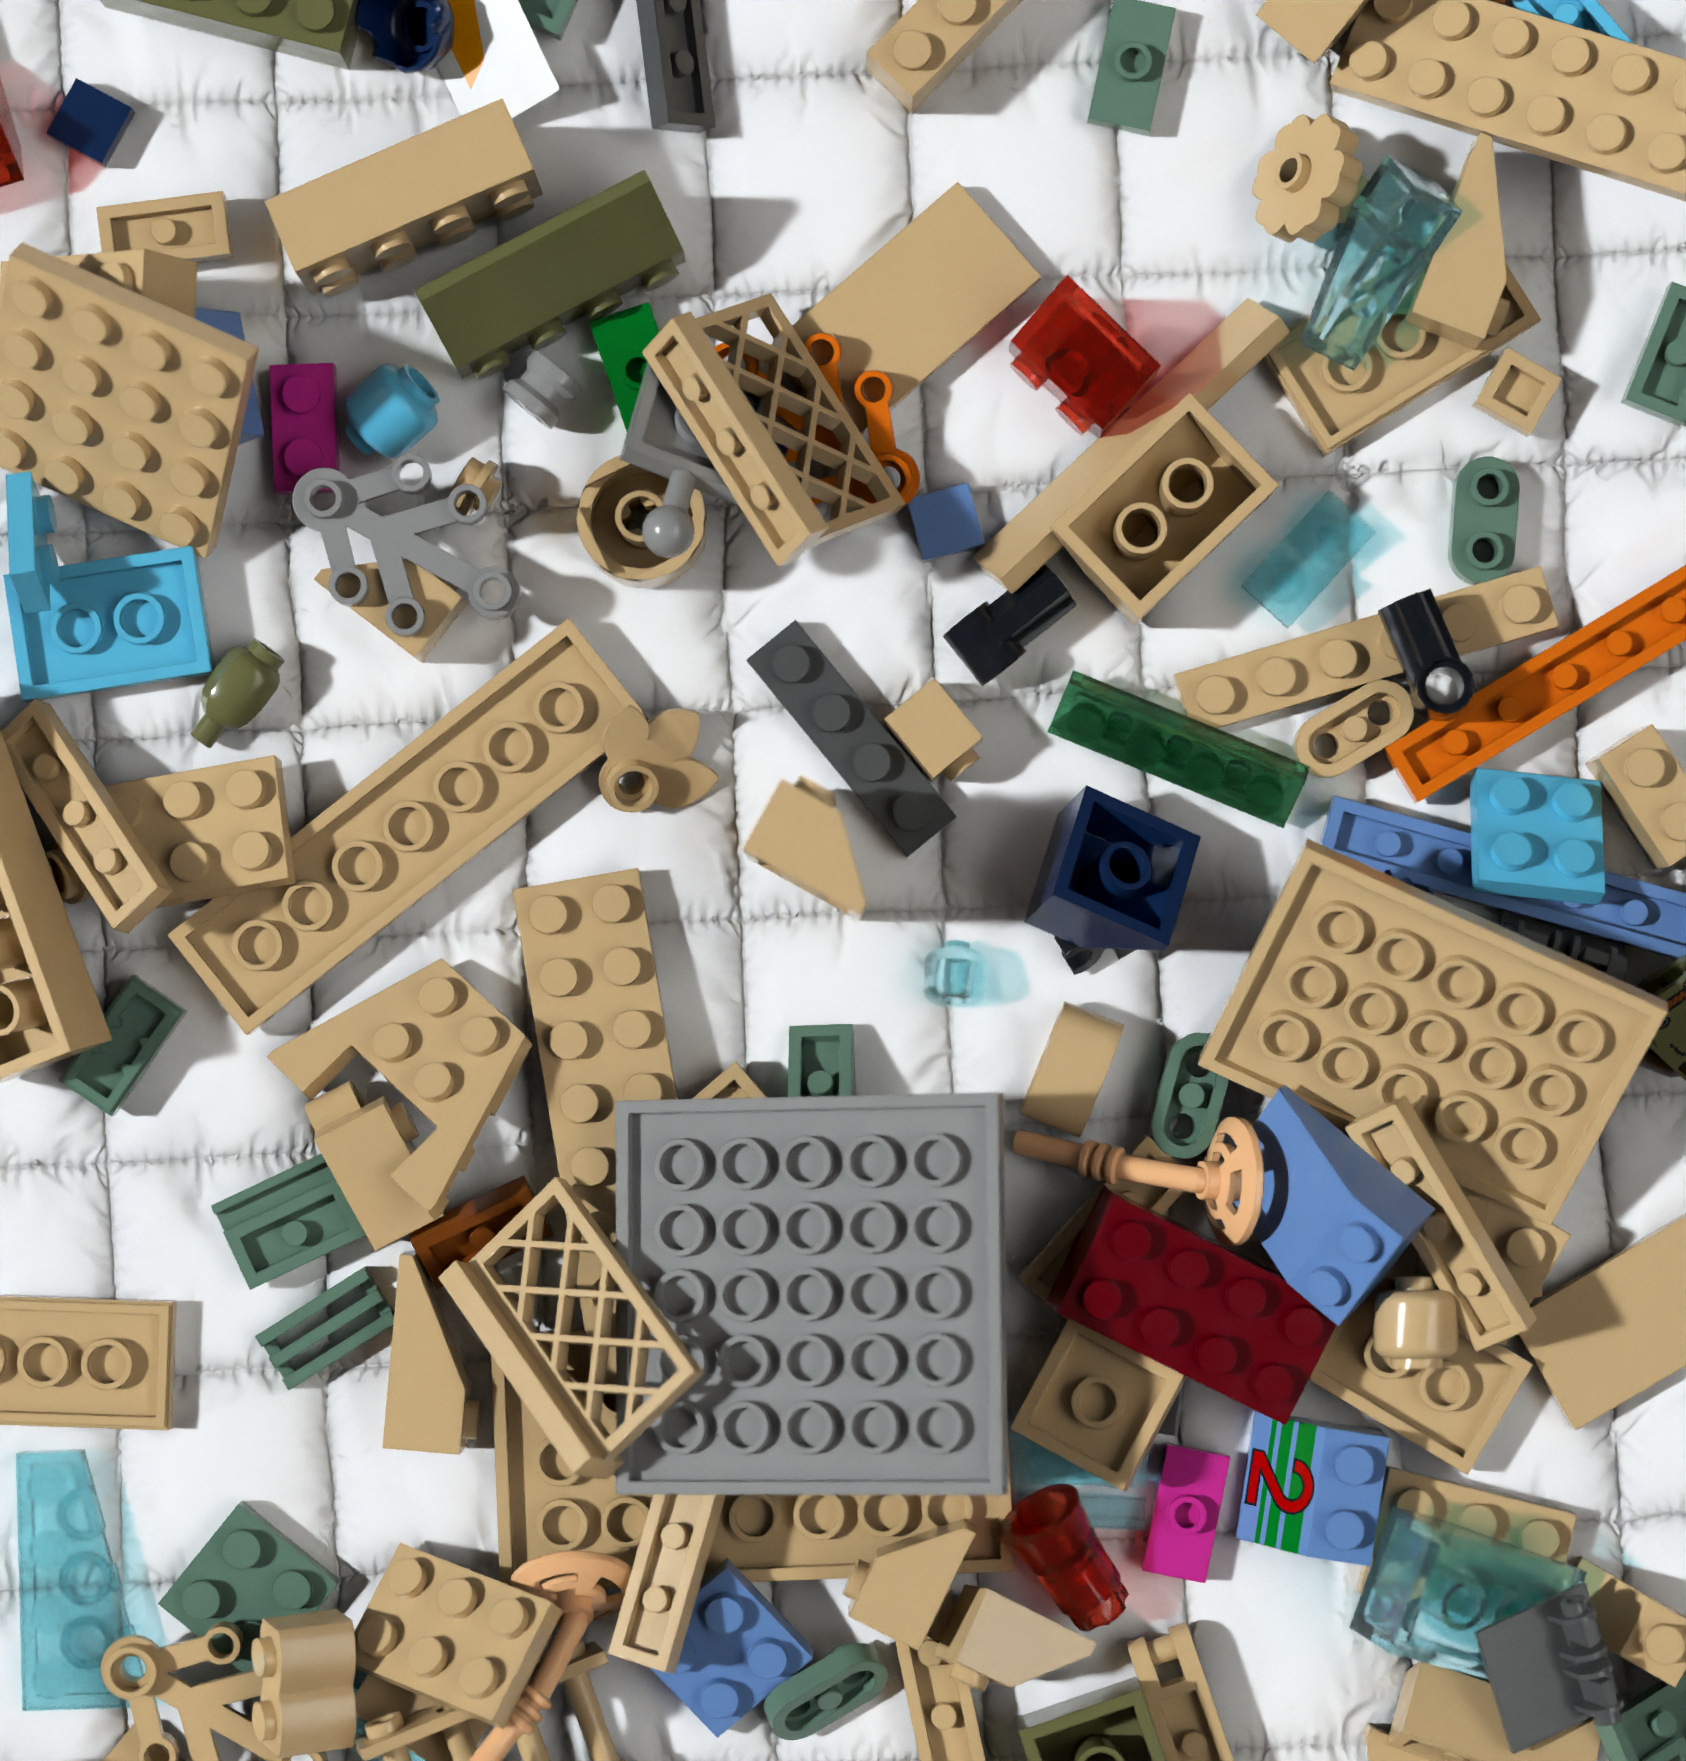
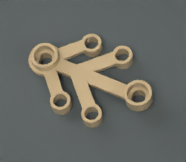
M225 1621L218 1622L211 1626L203 1636L161 1647L151 1639L141 1635L121 1637L108 1647L101 1661V1677L105 1686L112 1694L129 1702L141 1745L137 1754L138 1761H153L148 1755V1747L152 1744H161L167 1748L170 1757L168 1761H177L180 1754L177 1740L171 1734L163 1731L156 1697L178 1709L192 1761H221L212 1729L267 1761H291L292 1756L278 1758L263 1745V1741L257 1740L253 1730L252 1719L226 1705L261 1696L263 1679L256 1675L254 1669L191 1685L170 1673L207 1660L217 1665H226L234 1661L244 1644L243 1634L235 1624ZM218 1633L230 1636L234 1642L233 1651L220 1653L215 1650L212 1645V1636ZM130 1656L140 1658L146 1667L145 1674L141 1676L130 1675L124 1668V1659ZM325 1751L308 1754L313 1761H328Z

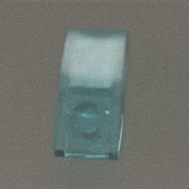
M1329 489L1247 578L1241 587L1288 629L1376 533V530Z

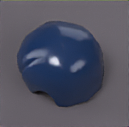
M358 0L354 19L355 27L365 31L372 38L374 43L373 58L389 66H395L397 70L403 73L410 74L434 69L453 46L454 18L448 0Z

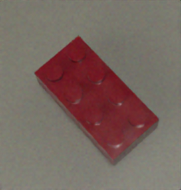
M1105 1185L1099 1193L1046 1299L1057 1313L1284 1425L1287 1424L1336 1327L1333 1321L1288 1285L1281 1273Z

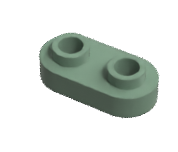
M1486 456L1472 460L1459 471L1453 483L1448 561L1455 575L1471 585L1503 577L1511 568L1515 557L1520 485L1514 469L1508 463L1496 457ZM1489 477L1496 481L1499 488L1496 498L1486 499L1479 494L1477 483L1480 478ZM1484 540L1492 545L1494 556L1490 562H1480L1474 557L1472 548L1475 541Z
M1207 1033L1187 1034L1172 1045L1166 1059L1151 1113L1149 1130L1152 1140L1155 1141L1164 1153L1175 1158L1186 1159L1195 1157L1205 1151L1210 1145L1215 1134L1229 1079L1208 1070L1205 1075L1195 1077L1187 1070V1059L1195 1052H1202L1210 1036ZM1177 1114H1186L1192 1120V1131L1187 1137L1176 1138L1170 1131V1121Z
M846 1643L835 1648L828 1656L776 1686L764 1702V1712L774 1733L779 1738L784 1740L803 1739L877 1696L887 1683L888 1671L874 1646L867 1643Z

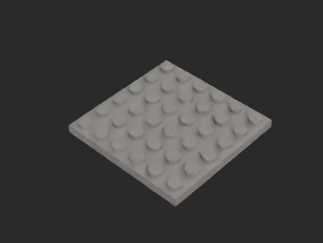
M989 1092L616 1101V1250L704 1372L692 1386L619 1454L624 1464L616 1470V1494H1008L1003 1094ZM616 1283V1292H623ZM616 1300V1338L634 1339L637 1311L630 1301ZM651 1332L650 1341H658ZM616 1347V1385L629 1386L633 1348ZM649 1349L645 1380L646 1388H660L678 1371V1368L665 1350ZM616 1394V1429L625 1421L628 1396L626 1394ZM644 1396L643 1403L651 1396Z

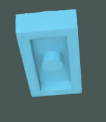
M31 471L6 475L9 575L25 614L51 610L50 584L59 582V567L53 545H48L47 534L57 532L54 504L50 495L40 496Z

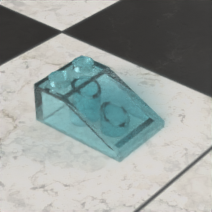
M1392 1506L1349 1628L1390 1654L1488 1679L1474 1632L1584 1582L1587 1572L1581 1568L1457 1524Z

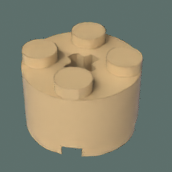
M620 455L606 461L592 473L581 494L576 522L582 544L594 564L605 575L623 586L654 588L671 583L692 568L705 548L708 518L702 494L697 489L693 490L687 514L693 521L695 530L694 539L690 547L676 557L666 558L658 556L646 546L642 532L638 528L628 531L626 527L634 522L632 514L634 509L643 506L645 512L649 514L655 508L662 506L669 479L619 460Z

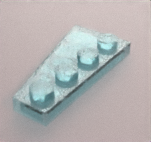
M85 1449L20 1451L16 1453L22 1711L130 1708L128 1700L112 1694L105 1686L101 1677V1661L108 1647L117 1639L127 1635H136L133 1624L130 1625L121 1592L122 1582L116 1562L113 1563L104 1531L106 1525ZM130 1656L124 1659V1668L130 1675L141 1676L144 1674L140 1658Z

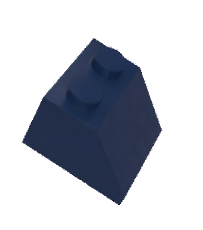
M1086 785L1057 815L1024 922L1079 947L1164 951L1170 944L1201 836Z

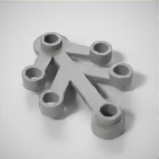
M414 453L403 454L395 460L392 467L348 479L340 471L332 468H317L307 472L299 479L294 488L292 496L293 509L298 519L306 527L321 532L332 570L329 580V591L332 597L341 605L347 607L358 606L366 600L370 592L368 578L361 570L356 568L347 532L348 527L371 541L389 603L385 613V620L388 627L398 636L405 638L416 636L423 630L426 623L425 610L414 599L403 558L467 592L472 607L479 615L486 619L501 620L507 618L518 608L521 600V589L515 577L508 570L497 566H490L479 570L417 536V534L458 522L464 525H474L482 521L488 511V501L484 493L477 486L472 484L459 485L453 489L448 498L382 517L360 504L399 490L411 495L425 491L431 483L432 471L429 464L420 455ZM409 463H417L423 468V477L415 485H406L400 479L401 469ZM322 488H329L334 491L336 496L334 505L325 511L315 509L313 505L314 494ZM471 493L476 495L480 500L478 511L471 516L459 514L456 509L458 499L464 494ZM347 575H355L361 582L359 593L352 598H344L338 592L339 581ZM491 580L500 581L505 586V595L497 603H487L481 595L483 586ZM402 606H412L417 611V621L408 629L397 627L394 621L396 611Z

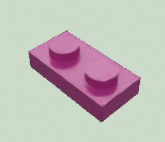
M334 363L270 365L274 492L277 495L293 494L299 479L311 470L332 468L340 471L336 366ZM322 488L316 493H334V491L329 488Z

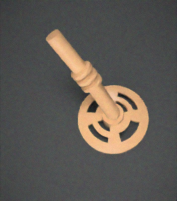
M1228 1117L1221 1121L1207 1148L1204 1161H1200L1196 1167L1126 1155L1123 1147L1114 1146L1112 1148L1107 1143L1099 1145L1094 1140H1087L1085 1144H1080L1022 1129L1017 1131L1013 1140L1014 1154L1078 1169L1081 1177L1090 1178L1092 1176L1097 1181L1105 1179L1107 1183L1114 1185L1119 1180L1195 1193L1198 1199L1203 1200L1207 1219L1214 1236L1221 1244L1226 1246H1240L1245 1243L1254 1231L1259 1218L1264 1189L1262 1152L1255 1130L1246 1119L1241 1117ZM1225 1134H1229L1237 1146L1236 1149L1230 1143L1223 1142ZM1220 1154L1223 1156L1224 1162H1219ZM1240 1199L1238 1209L1236 1210L1232 1204ZM1216 1220H1222L1225 1229Z
M561 1551L536 1557L515 1570L510 1578L509 1585L553 1602L563 1611L557 1622L560 1625L530 1682L526 1684L505 1729L494 1727L468 1761H502L523 1733L528 1735L532 1733L534 1729L530 1723L532 1721L539 1723L543 1718L540 1710L549 1711L552 1707L549 1699L584 1635L588 1624L593 1620L620 1612L632 1567L616 1557L599 1552ZM567 1574V1575H563V1576L556 1577V1578H553V1579H551V1580H548V1581L544 1582L543 1584H540V1583H539L541 1580H544V1579L549 1578V1577H552V1576ZM601 1577L615 1583L622 1592L606 1596V1591L597 1582Z

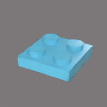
M1484 768L1475 769L1470 778L1472 892L1598 905L1605 895L1601 781Z

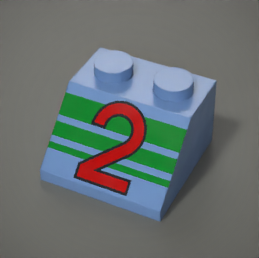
M1254 1410L1235 1537L1307 1557L1371 1566L1390 1437L1380 1429L1290 1416L1287 1424L1284 1425Z

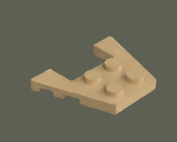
M441 958L274 1049L267 1058L307 1098L313 1100L357 1055H361L432 1122L437 1129L390 1177L436 1221L442 1215L449 1202L446 1194L459 1170L465 1172L476 1152L472 1146L489 1115L495 1116L530 1051L532 1043L526 1035Z

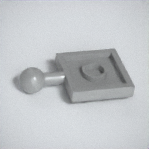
M647 362L619 460L669 479L663 504L647 515L643 523L642 535L646 546L654 554L671 558L684 553L693 542L695 534L694 524L687 511L694 489L738 505V503ZM741 389L754 411L761 415L764 399Z

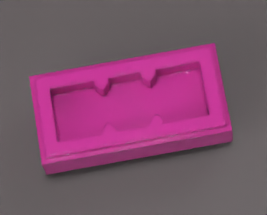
M1166 1442L1141 1564L1142 1571L1200 1583L1206 1582L1230 1462L1229 1455Z

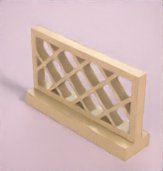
M771 293L695 318L691 311L672 317L642 351V354L778 567L797 560L808 548L892 516L906 505ZM760 317L773 337V345L747 334L748 320ZM706 335L730 346L728 361L720 358ZM743 352L769 364L767 380L741 368ZM783 371L799 378L807 391L806 398L780 387ZM741 389L764 399L761 415L754 411ZM777 405L803 417L801 433L775 422ZM816 424L833 431L841 444L840 451L814 440ZM775 442L798 452L795 468L789 466ZM811 459L837 470L835 487L809 475ZM852 477L867 484L877 502L871 504L849 494L850 478ZM808 495L832 505L830 521H824Z
M555 1177L468 1263L455 1260L438 1277L574 1475L607 1480L624 1464L619 1454L704 1374L701 1367L566 1179ZM557 1203H560L568 1214L565 1242L542 1241L545 1215ZM582 1235L588 1243H581ZM511 1248L525 1249L520 1286L506 1285L493 1267ZM541 1250L564 1251L560 1288L537 1287ZM580 1252L596 1253L601 1260L602 1269L599 1290L576 1289ZM616 1283L623 1292H615ZM513 1294H519L518 1302L513 1296ZM535 1295L558 1297L554 1334L539 1333L532 1323ZM575 1298L598 1299L594 1337L570 1335ZM614 1300L630 1301L636 1309L634 1339L610 1338ZM651 1332L658 1341H650ZM546 1342L553 1343L552 1350L549 1348ZM569 1344L593 1345L589 1383L573 1382L566 1372ZM609 1346L633 1348L629 1386L605 1385ZM649 1349L665 1350L678 1368V1371L660 1388L645 1387ZM580 1391L587 1392V1400L584 1398ZM603 1394H626L628 1396L625 1421L610 1435L600 1421ZM644 1396H651L643 1403Z

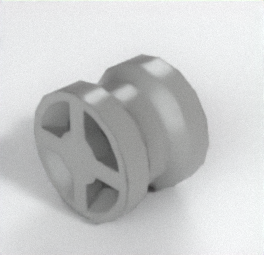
M534 350L526 360L527 370L520 378L510 379L502 390L527 413L551 430L559 420L558 410L566 401L575 400L583 389L550 359Z

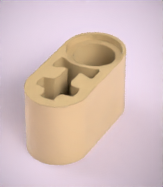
M1064 1001L1028 1088L1020 1114L1080 1137L1116 1052L1124 1024Z

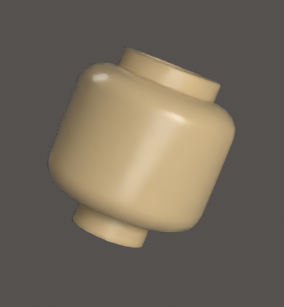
M1432 1276L1395 1277V1290L1382 1291L1373 1300L1375 1351L1380 1356L1391 1359L1392 1369L1443 1368V1358L1454 1355L1459 1347V1327L1454 1297L1447 1291L1435 1289Z

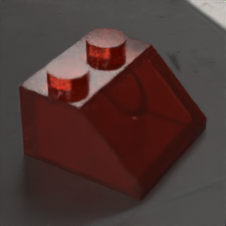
M1068 275L1057 285L1011 340L1008 351L1015 357L1010 363L1011 368L1029 387L1037 391L1043 385L1061 402L1055 410L1073 430L1083 435L1089 429L1097 438L1105 433L1152 386L1161 367L1138 342Z

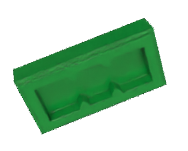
M649 302L589 322L626 431H628L648 362L642 351L659 333Z

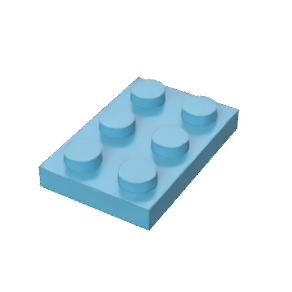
M193 546L58 566L59 582L50 584L51 610L25 614L10 575H3L20 692L24 702L28 703L34 699L47 700L208 675L214 670L198 556L195 555Z

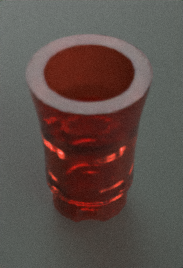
M1062 1483L1044 1487L1024 1498L1008 1513L1000 1527V1539L1026 1564L1047 1590L1059 1610L1063 1614L1068 1615L1072 1623L1080 1631L1090 1632L1099 1626L1109 1625L1126 1609L1125 1600L1129 1593L1120 1581V1572L1105 1551L1090 1523L1079 1493L1074 1486Z

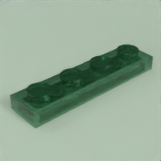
M1075 670L1072 671L1048 729V733L1281 828H1284L1307 780L1310 769L1308 765Z

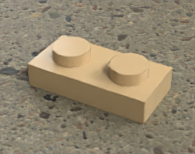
M223 191L96 207L102 252L148 249L197 263L234 258L227 199Z

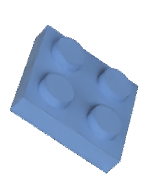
M727 1558L701 1580L676 1672L665 1673L653 1668L650 1669L718 1738L765 1699L776 1686L789 1679L812 1660L813 1647Z

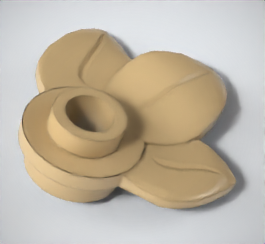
M627 705L612 717L605 728L602 739L608 760L602 766L599 774L601 794L611 807L623 812H639L645 810L653 803L669 808H681L703 797L714 787L719 780L718 774L709 766L690 757L695 749L699 735L700 717L698 712L685 708L668 709L656 714L647 722L645 716L637 708ZM636 771L641 774L640 780L632 786H624L619 783L620 777L627 772Z

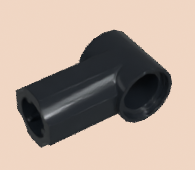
M1044 564L1016 592L1011 594L1006 591L991 604L988 601L984 602L947 631L943 638L981 686H984L1018 660L1027 651L1024 647L1074 609L1077 604L1056 574Z
M1431 588L1414 593L1381 608L1378 614L1410 687L1411 704L1417 713L1426 719L1434 721L1447 720L1458 714L1472 698L1475 683L1472 672L1460 659ZM1442 673L1454 680L1457 685L1458 694L1453 704H1437L1430 699L1425 687L1426 679L1429 675Z

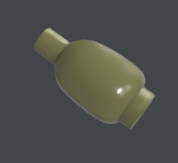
M256 638L251 641L248 647L239 646L228 651L213 670L202 690L201 701L205 714L190 734L206 747L212 748L225 729H238L247 725L264 708L280 684L278 670L285 660Z

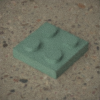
M241 1501L158 1604L198 1637L205 1635L209 1628L218 1622L225 1621L235 1624L243 1634L244 1644L242 1650L239 1651V1655L231 1664L241 1672L254 1669L251 1655L252 1643L255 1638H260L263 1618L315 1612L341 1580L244 1501ZM224 1633L212 1636V1645L215 1650L220 1653L233 1651L234 1642L230 1636Z

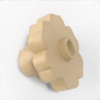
M1325 113L1316 119L1304 114L1299 115L1291 124L1285 125L1278 131L1275 139V150L1269 151L1261 157L1258 163L1257 176L1252 186L1253 195L1261 200L1256 210L1255 218L1260 225L1264 226L1268 234L1288 243L1295 241L1297 238L1312 243L1319 239L1322 234L1331 231L1336 224L1350 223L1362 214L1369 200L1370 186L1368 180L1362 176L1363 165L1361 161L1353 157L1358 146V135L1350 131L1346 123Z

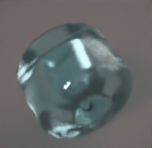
M950 940L944 943V947L934 949L926 955L923 992L928 1001L935 1005L949 1008L972 1007L983 1002L986 996L987 959L982 953L969 948L968 942Z

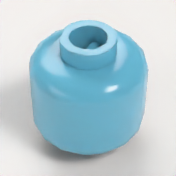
M382 364L344 399L345 413L350 422L345 426V432L352 443L364 454L370 456L377 451L385 457L397 459L407 453L436 426L438 415L435 405L440 402L439 396L430 382L411 365L405 364L400 368L392 364Z

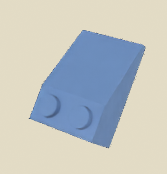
M1284 1084L1279 1088L1252 1126L1260 1143L1264 1167L1262 1205L1253 1232L1288 1285L1339 1326L1372 1295L1436 1209ZM1240 1199L1238 1201H1234L1237 1208L1239 1206Z

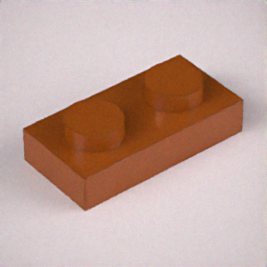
M524 1175L444 1212V1216L436 1221L434 1220L409 1233L411 1244L437 1289L444 1287L438 1277L455 1260L468 1263L535 1197ZM546 1215L544 1219L542 1240L553 1236V1232ZM511 1248L501 1259L523 1249Z

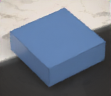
M968 483L914 497L907 504L923 563L985 545Z

